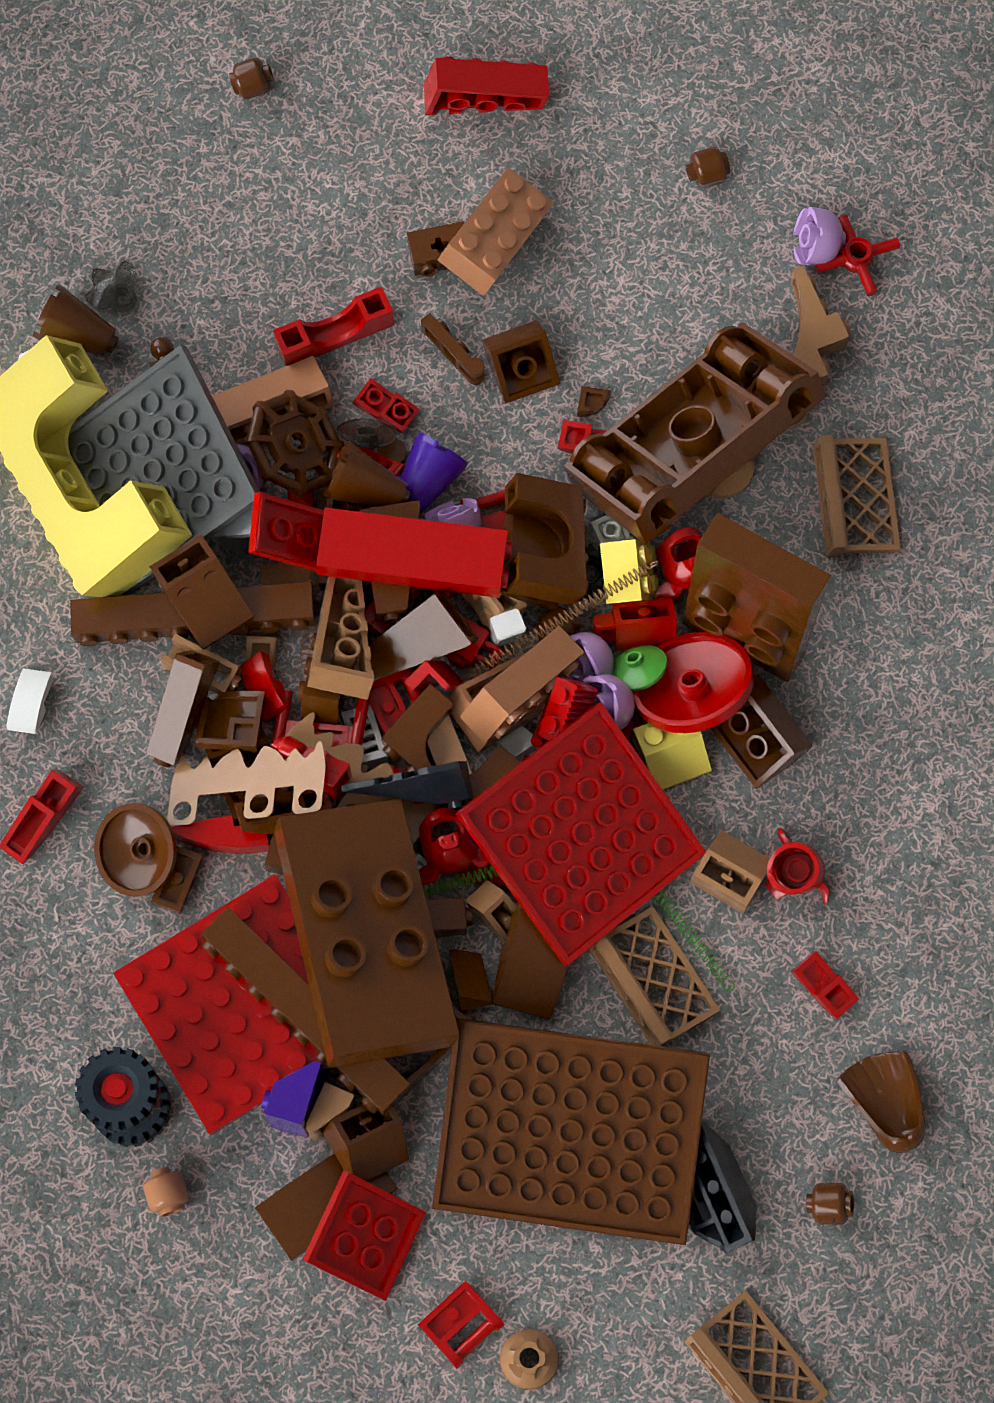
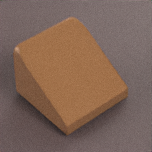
M249 631L246 635V661L261 650L269 654L271 666L276 667L278 633Z

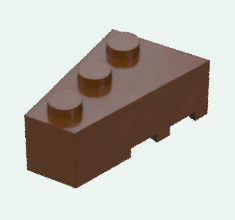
M314 633L311 645L312 651H314L317 633ZM308 656L304 669V674L307 675L306 681H300L297 692V699H302L301 720L314 712L315 718L313 723L338 725L339 710L343 709L345 703L344 695L307 687L312 657Z

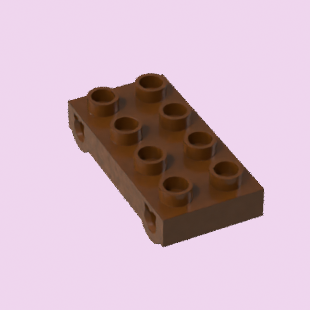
M743 322L737 327L727 326L712 336L705 348V352L604 434H593L584 438L575 447L570 461L564 465V468L573 485L583 486V496L644 544H647L655 536L664 533L672 522L699 500L712 494L721 482L743 464L756 458L765 446L791 425L800 422L808 411L826 397L816 370Z

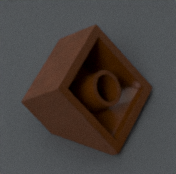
M537 320L482 339L488 364L505 404L560 384L546 331Z

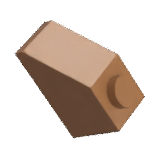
M486 880L465 902L471 907V910L478 919L504 944L507 942L512 912L517 910V907L506 892Z

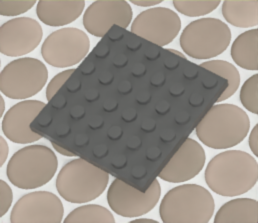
M178 346L75 423L69 432L68 446L70 454L100 506L129 481L165 487L193 535L181 546L202 534L205 540L212 537L253 507L254 494L260 492L187 346ZM149 571L122 595L132 594L153 579L152 571Z

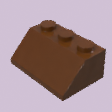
M759 674L754 675L752 691L742 708L728 720L710 728L755 789L794 764L813 747Z

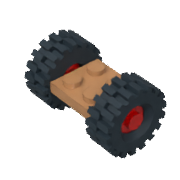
M113 1047L111 1051L103 1049L99 1051L100 1055L94 1057V1055L87 1059L89 1063L86 1067L82 1065L79 1070L81 1073L80 1078H76L75 1082L77 1087L75 1097L81 1112L95 1125L103 1136L114 1144L118 1143L124 1147H128V1145L137 1147L142 1146L141 1143L147 1141L149 1143L153 1141V1137L157 1133L160 1135L163 1132L164 1124H168L171 1102L169 1091L155 1073L151 1064L141 1054L135 1053L134 1050L129 1048L122 1050L121 1047Z

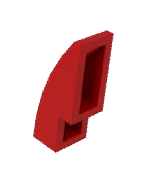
M51 770L36 795L29 797L1 841L0 849L21 864H25L71 807L83 786L61 770Z
M232 815L197 821L188 825L171 826L175 840L208 851L228 854H254L268 852L270 846L268 834L242 832L240 826H235Z

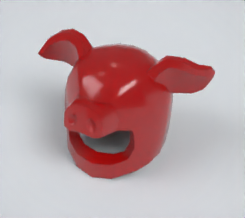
M693 527L681 528L672 533L656 549V557L666 582L657 588L654 600L668 598L675 600L679 597L682 590H689L697 545L703 536L699 529ZM685 540H689L688 542L674 549V547Z
M439 808L429 813L419 826V839L427 865L418 869L422 885L436 882L439 874L450 875L464 871L470 865L484 868L490 864L455 813L458 810ZM443 821H455L459 826L453 832L446 835L431 836V829Z
M780 827L777 834L783 845L772 854L768 861L766 888L776 899H781L788 894L804 895L814 889H818L822 895L823 904L826 905L829 901L830 889L824 881L825 867L822 858L809 844L801 841L792 842L788 833Z

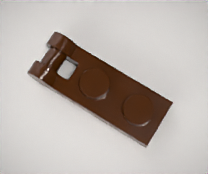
M431 313L422 318L421 329L428 339L469 383L473 385L481 384L485 378L484 362L479 358H472L468 354L469 350L460 339L455 340L449 334L450 330L442 319L436 320Z

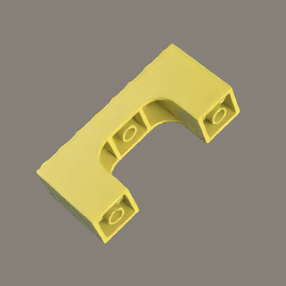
M46 335L0 376V452L4 457L5 466L13 473L18 482V489L28 499L32 507V514L41 522L45 529L47 540L54 545L58 552L60 563L71 575L74 588L84 596L101 598L121 596L151 571L149 566L175 551L193 535L163 486L129 481L101 506L98 504L70 454L68 437L75 420L107 393L108 389L81 344Z

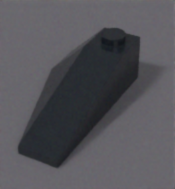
M456 761L421 768L415 772H403L385 778L380 777L341 785L342 792L433 804L448 803L449 809L463 807L467 805L466 799L474 798L467 761Z

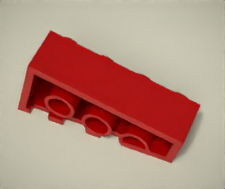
M451 56L436 57L424 83L425 116L435 115V110L449 109V114H461V110L466 108H476L478 113L493 111L500 106H503L504 111L542 110L549 98L547 65H538L534 62L520 64L510 63L506 60L493 62L482 61L479 58L465 60L454 59Z

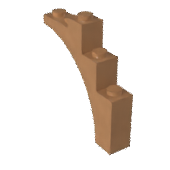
M804 266L792 270L790 279L797 300L800 321L798 342L793 356L816 370L822 385L826 386L830 367L824 356L847 348L851 331L847 321H842L838 312L828 315L825 301L823 299L819 300L817 296V286L812 274L808 275ZM808 412L800 422L791 425L788 429L804 424L806 422Z

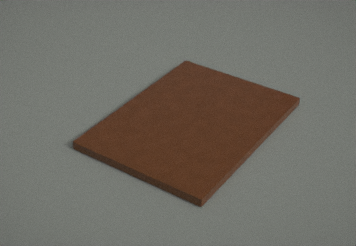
M456 1018L459 1036L451 1050L432 1209L686 1245L710 1053Z

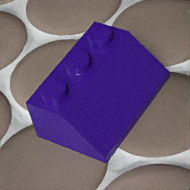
M314 1061L276 1081L272 1091L266 1090L261 1108L264 1109L265 1116L272 1128L308 1138L309 1134L305 1125L327 1078L321 1062Z

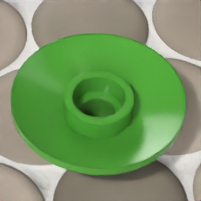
M637 646L621 653L614 660V669L611 675L622 679L632 692L640 691L652 686L662 678L667 670L668 659L664 651L656 646Z

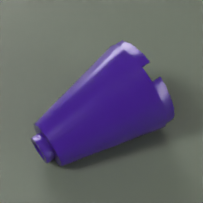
M419 432L417 437H415L401 479L408 483L406 489L411 491L407 502L419 500L421 514L465 470L468 462L449 448L446 449L441 446L438 441Z

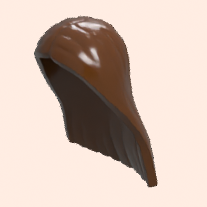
M894 1051L869 1056L848 1067L838 1077L837 1083L867 1120L884 1147L895 1153H906L920 1145L925 1137V1118L917 1076L907 1052Z

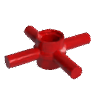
M841 215L838 219L846 234V245L843 247L842 253L827 263L816 264L814 266L818 274L844 266L848 271L858 273L866 295L873 296L878 291L868 266L871 264L874 256L900 249V242L896 237L871 245L865 238L856 237L848 215ZM851 253H860L863 258H855Z

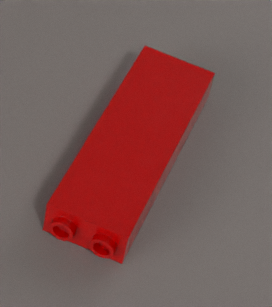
M325 508L316 564L317 575L500 598L501 588L507 589L509 570H503L504 559H511L513 541H507L508 530Z

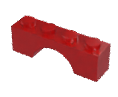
M381 286L354 297L345 309L329 318L315 322H306L299 319L274 329L275 345L285 366L310 356L315 358L394 326L393 310Z

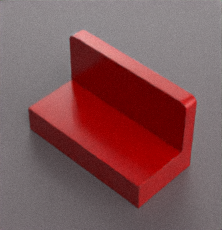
M425 660L405 681L413 691H424L430 684L433 687L440 684L445 690L454 691L465 682L459 680L460 677L445 661Z

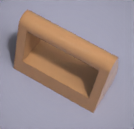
M327 1082L324 1083L305 1125L312 1140L316 1141L324 1136L323 1132L332 1119L356 1108L357 1102L354 1094Z

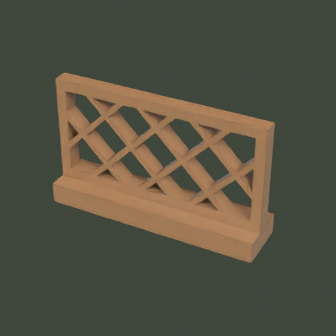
M820 435L813 445L826 557H838L840 554L899 552L901 547L887 439H833L832 435ZM836 447H846L855 456L846 464L837 456ZM866 447H879L880 459L876 464L862 453ZM857 458L870 468L864 477H861L850 467ZM873 471L883 479L884 486L880 491L866 481ZM844 472L858 482L851 492L841 484L840 477ZM860 486L864 487L874 496L867 506L853 495ZM848 499L861 510L854 520L844 512V504ZM876 499L887 507L888 514L883 519L869 508ZM864 513L878 524L871 533L867 532L857 523ZM880 527L890 534L891 544H882L873 537ZM851 528L865 538L861 545H848L847 532Z
M653 906L614 928L589 948L650 1045L665 1047L667 1043L721 1011ZM650 917L657 928L655 937L638 933L640 922ZM635 926V927H634V931H629V930H628V929H630L631 927ZM619 934L632 937L629 952L617 949L611 939ZM636 939L653 943L650 957L633 953ZM657 945L666 946L673 952L672 963L655 959ZM632 959L649 964L646 978L633 974L630 969ZM653 965L670 969L667 984L650 979ZM674 971L683 972L690 978L688 989L672 985ZM649 985L666 990L663 1004L652 1002L647 996ZM670 991L687 995L684 1010L667 1006ZM691 997L703 999L710 1010L702 1015L690 1012ZM666 1012L683 1016L680 1028L673 1032L669 1030L664 1022ZM687 1017L693 1019L690 1022L686 1023Z
M746 1290L684 1341L733 1403H764L763 1400H767L768 1403H819L829 1394ZM743 1301L752 1311L751 1323L734 1321L735 1307ZM729 1313V1320H722ZM757 1319L762 1323V1325L757 1324ZM715 1324L728 1326L727 1343L715 1342L707 1330ZM734 1327L751 1329L750 1346L732 1344ZM756 1330L768 1331L773 1337L772 1349L755 1347ZM778 1344L783 1349V1351L777 1350ZM721 1348L727 1349V1353L725 1354ZM732 1350L749 1352L748 1369L735 1367L731 1362ZM754 1353L772 1355L770 1372L753 1370ZM777 1355L791 1359L794 1363L793 1375L776 1373ZM799 1370L804 1375V1377L798 1376ZM742 1374L748 1375L747 1380L743 1377ZM753 1375L770 1378L769 1395L757 1394L752 1388ZM775 1378L792 1380L791 1398L774 1396ZM798 1381L810 1383L818 1394L810 1401L797 1399Z

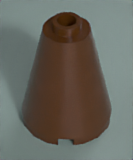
M57 285L55 289L59 293L57 297L52 294L50 295L36 324L42 327L40 333L34 331L33 337L41 340L48 335L79 343L86 352L102 356L107 351L112 353L119 340V337L115 336L116 329L65 287Z
M346 441L345 447L342 448L330 475L331 482L329 486L326 485L323 497L370 507H380L407 502L411 491L406 489L408 483L353 443Z

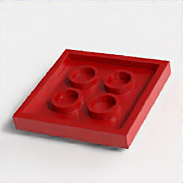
M343 1171L302 1261L386 1301L426 1212L349 1172Z

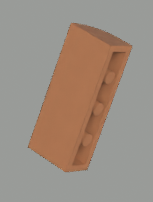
M314 356L212 395L236 444L243 443L244 438L248 435L253 416V405L257 401H266L281 395L285 390H293L296 395L319 407L324 406L328 409L334 406L329 386ZM284 406L273 410L278 416L287 413ZM298 409V412L302 413L300 415L301 417L306 418L308 416H311ZM265 419L260 435L265 434L269 430L270 424Z

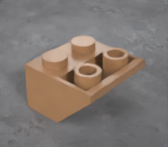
M721 830L692 874L690 883L744 914L767 876V864L770 858Z

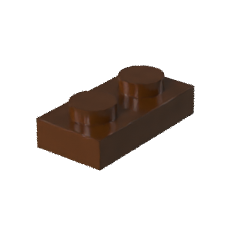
M176 846L177 856L173 872L167 882L154 892L151 903L182 914L204 857L202 854Z

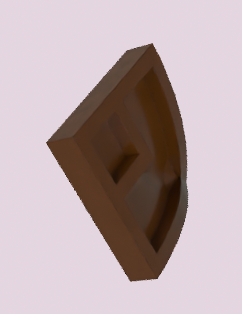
M232 691L207 695L197 729L196 747L258 752L266 701L265 692Z

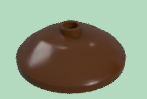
M132 803L113 809L102 820L95 837L94 855L102 878L112 889L126 896L137 897L154 893L167 882L175 866L177 847L173 830L169 822L159 811L145 804ZM146 844L148 846V853L145 851Z

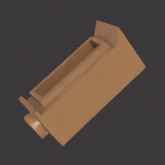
M174 634L171 651L168 656L163 654L160 659L163 669L171 671L176 653L194 650L220 661L217 671L227 675L222 684L213 680L209 691L216 694L238 690L243 679L240 677L241 673L238 665L207 649L202 650L199 645Z

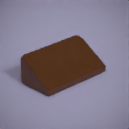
M450 949V959L461 1011L492 1005L482 955L480 953Z

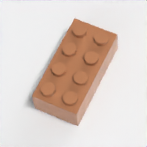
M508 167L449 242L437 261L484 296L553 206L554 202Z
M558 626L484 686L460 715V718L484 743L493 736L497 739L501 738L511 728V724L514 722L519 723L530 712V708L533 706L535 708L538 707L549 696L548 693L552 691L557 676L567 678L580 666L577 660L583 655L584 651Z

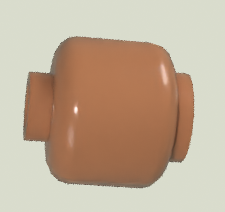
M169 1167L159 1168L150 1172L151 1178L143 1185L150 1211L159 1213L160 1217L170 1216L183 1211V1205L188 1202L189 1194L182 1173L170 1172Z

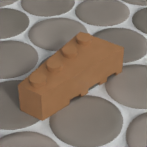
M328 577L307 687L368 700L374 681L373 670H371V650L368 647V626L364 615L365 603L362 580Z

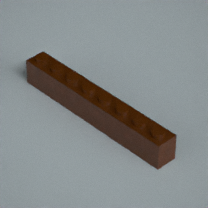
M311 582L236 587L254 615V618L232 631V635L248 634V631L260 630L263 633H274L280 628L303 631L307 630L309 626H316L315 591ZM165 593L70 600L71 635L75 642L80 643L82 646H96L98 642L110 641L112 644H125L128 640L132 639L154 642L159 637H170L172 639L174 634L186 639L188 635H192Z
M227 907L201 933L202 939L205 942L202 947L214 959L220 956L227 963L224 967L225 970L237 981L242 978L249 985L247 991L259 1003L264 999L272 1007L269 1011L270 1014L280 1024L283 1025L287 1022L295 1029L292 1035L304 1047L310 1044L318 1052L315 1058L325 1068L329 1069L309 985ZM385 1059L333 1067L341 1074L337 1079L350 1092L355 1088L363 1096L360 1100L361 1103L373 1114L378 1111L384 1116L410 1089V1083Z

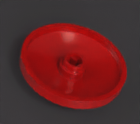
M709 632L689 633L672 638L657 646L664 651L668 659L665 674L652 686L632 692L639 714L653 727L671 733H694L723 723L742 708L753 688L754 671L745 649L730 637L725 635L718 636Z

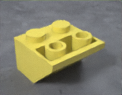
M639 539L600 543L604 586L610 593L608 583L616 590L613 580L621 587L618 577L625 583L623 574L630 580L628 571L635 577L633 568L640 574L638 565L645 571L643 562L650 568L653 566L650 564L656 561L655 547L650 545V541L647 544H644ZM646 567L648 576L641 570L643 579L636 573L638 582L632 576L633 584H630L626 579L628 587H625L621 582L623 590H620L616 585L618 593H615L611 588L613 596H610L607 592L608 599H606V604L654 600V595L659 587L657 575H653V568L648 569Z

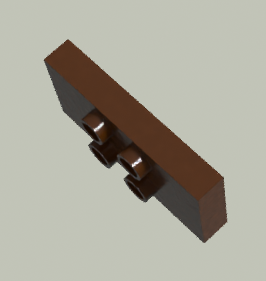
M716 513L697 545L683 625L696 632H709L718 636L725 635L730 637L745 649L751 663L788 683L806 653L831 575L723 515Z
M401 799L279 817L274 834L328 1068L452 1047L459 1036V1031Z

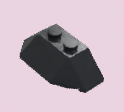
M702 1120L689 1224L693 1234L719 1247L725 1253H729L755 1240L756 1204L731 1147Z

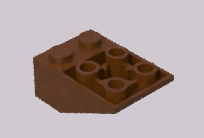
M202 534L149 566L155 579L202 650L254 618V615Z

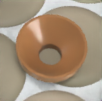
M527 1329L514 1333L506 1340L501 1349L500 1366L502 1372L510 1383L521 1389L531 1390L543 1387L554 1377L559 1363L557 1348L546 1334L538 1330ZM532 1348L539 1354V1362L535 1367L526 1368L520 1363L519 1357L524 1349Z

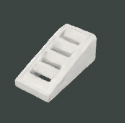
M516 608L493 616L490 619L491 643L498 647L514 642V640H519V637H522L526 630L520 611Z
M369 705L368 719L365 726L370 725L371 730L364 731L363 738L374 736L375 740L362 743V746H364V750L377 746L378 750L363 754L362 764L371 767L388 762V756L382 751L384 748L381 741L382 737L374 713ZM356 708L341 712L345 726L353 727L350 719L354 718Z

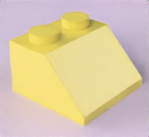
M649 723L633 729L632 741L638 755L662 790L712 771L701 731L694 733H671L657 729Z

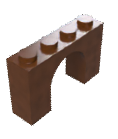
M516 473L505 486V513L543 522L556 534L561 547V556L559 558H545L518 552L506 566V570H509L507 593L572 606L586 595L589 588V580L586 578L588 553L585 551L587 526L584 525L586 500L583 499V486L522 473Z
M430 684L381 738L382 744L385 746L382 751L393 761L396 762L400 759L408 766L405 769L406 772H415L421 768L431 767L432 765L426 755L427 741L434 730L452 712L454 704ZM499 745L475 772L470 774L474 798L521 763L503 746ZM474 798L466 799V803L468 804ZM458 807V808H453V809L459 811V810H460L461 808H463V807Z

